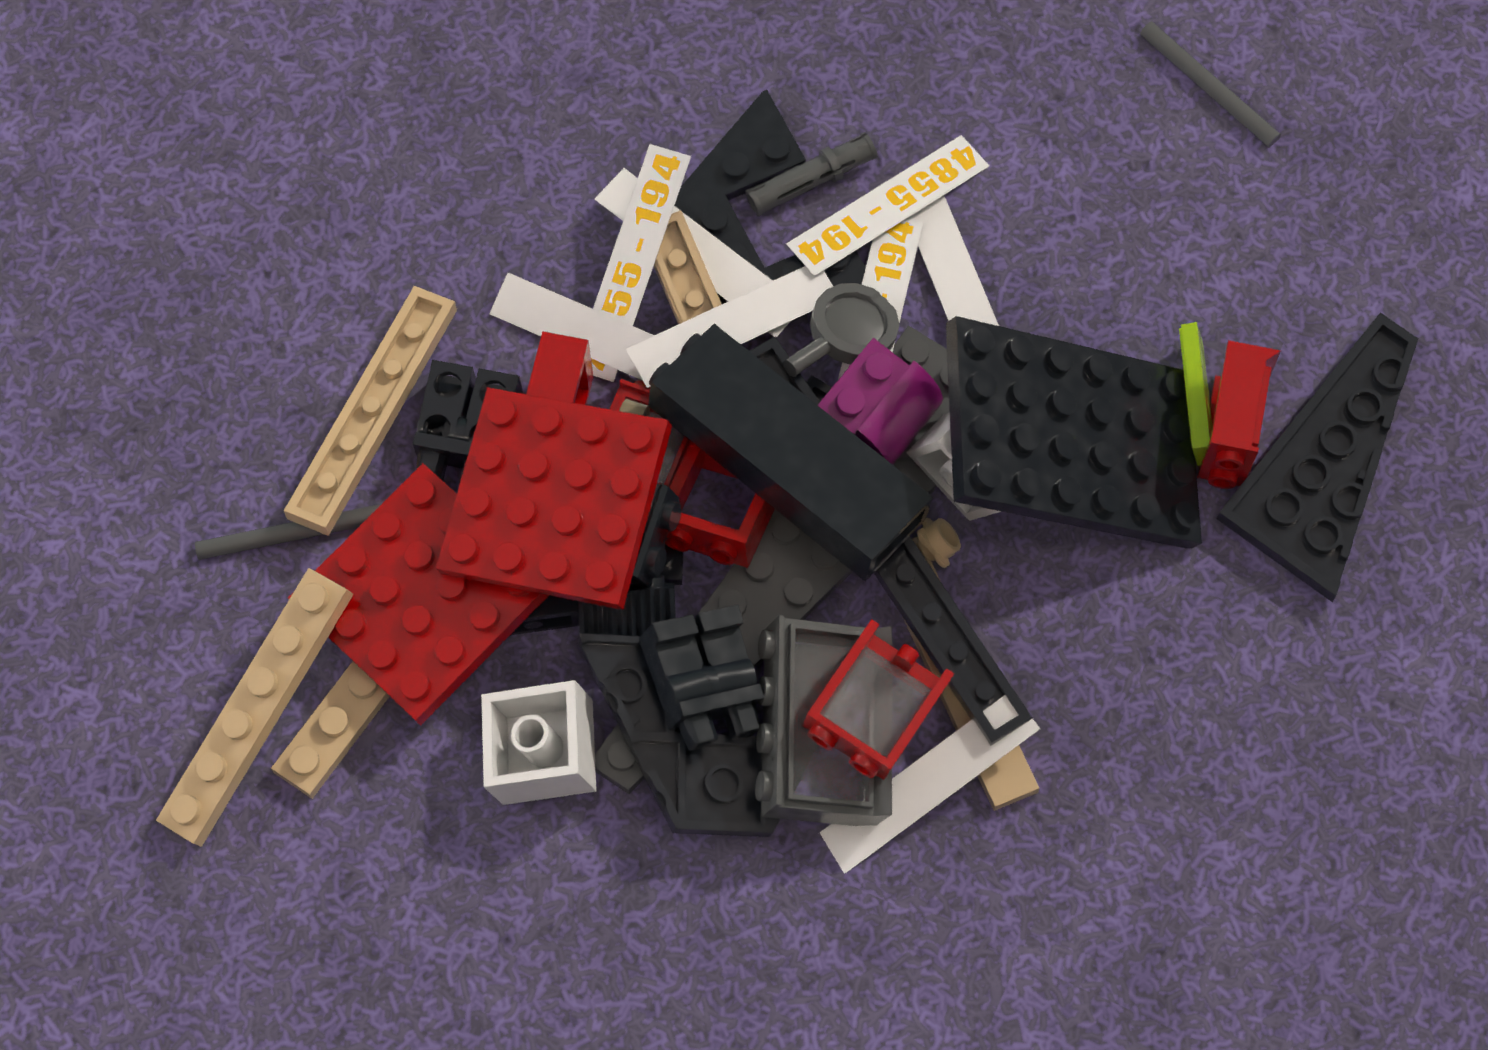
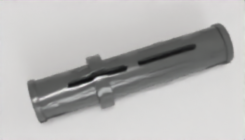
M866 132L832 149L827 146L821 149L819 155L761 185L746 190L747 200L757 217L823 183L830 180L835 183L843 179L844 173L876 159V148L869 135H866Z

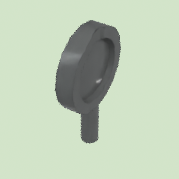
M843 283L826 289L816 300L809 323L814 341L783 362L784 369L790 376L795 377L825 355H829L836 361L851 365L872 338H875L891 350L900 325L896 309L877 290L865 285Z

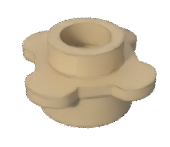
M926 518L922 523L923 528L917 531L918 545L929 560H936L938 565L946 568L950 565L948 558L952 557L961 548L959 537L946 520L938 518L933 522L930 518Z

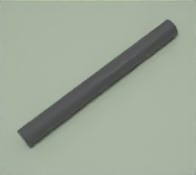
M1150 21L1144 26L1140 33L1143 38L1268 148L1279 140L1281 134L1154 22Z
M381 504L343 511L331 533L358 528ZM289 522L196 541L195 550L198 560L324 534L298 523Z

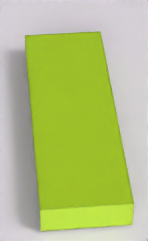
M1197 322L1181 324L1179 333L1192 450L1197 465L1200 466L1210 442L1212 418L1203 341Z

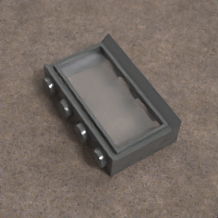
M779 615L765 630H762L758 641V656L760 659H764V676L759 681L764 698L758 704L763 706V723L760 724L756 737L757 751L762 753V771L757 776L755 786L756 799L762 801L761 817L849 826L878 825L892 815V770L885 780L876 775L874 778L866 777L849 764L851 758L836 748L829 751L814 743L807 735L809 730L802 726L807 713L866 627L784 618V615ZM892 626L878 628L875 635L892 646ZM863 656L824 714V717L884 757L892 747V675Z

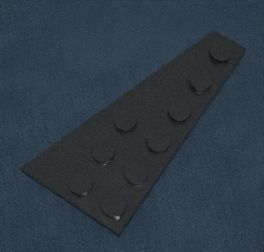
M1379 313L1220 510L1216 518L1331 602L1334 601L1337 595L1344 567L1353 545V539L1365 508L1385 439L1395 414L1394 411L1418 342L1417 337L1382 313Z

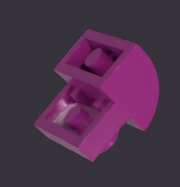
M872 338L818 406L894 465L939 409L943 402V396L934 379L916 361H913L909 366L879 341Z

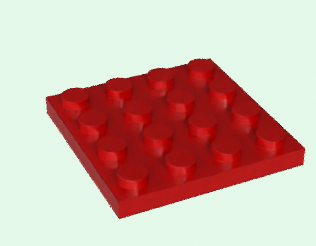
M487 387L436 569L441 574L623 610L672 425L666 419Z
M424 463L315 570V572L354 594L328 638L420 726L549 596L441 574L436 569L457 493Z

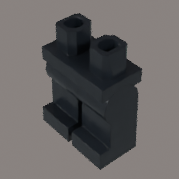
M432 359L417 432L413 441V447L417 456L416 469L424 463L443 481L447 466L462 468L459 480L460 485L487 387L523 394L520 376L479 368L476 377L473 367Z
M739 604L701 612L695 617L692 614L652 623L638 638L660 702L667 713L665 719L668 729L679 728L690 751L707 747L718 740L713 724L715 719L724 718L731 740L752 736L760 729L758 712L755 705L764 698L760 684H757L755 669L748 658L740 631V626L744 622Z

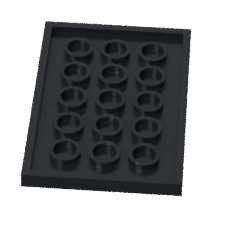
M955 316L946 323L954 502L1186 549L1202 544L1196 461L1191 443L1183 369Z

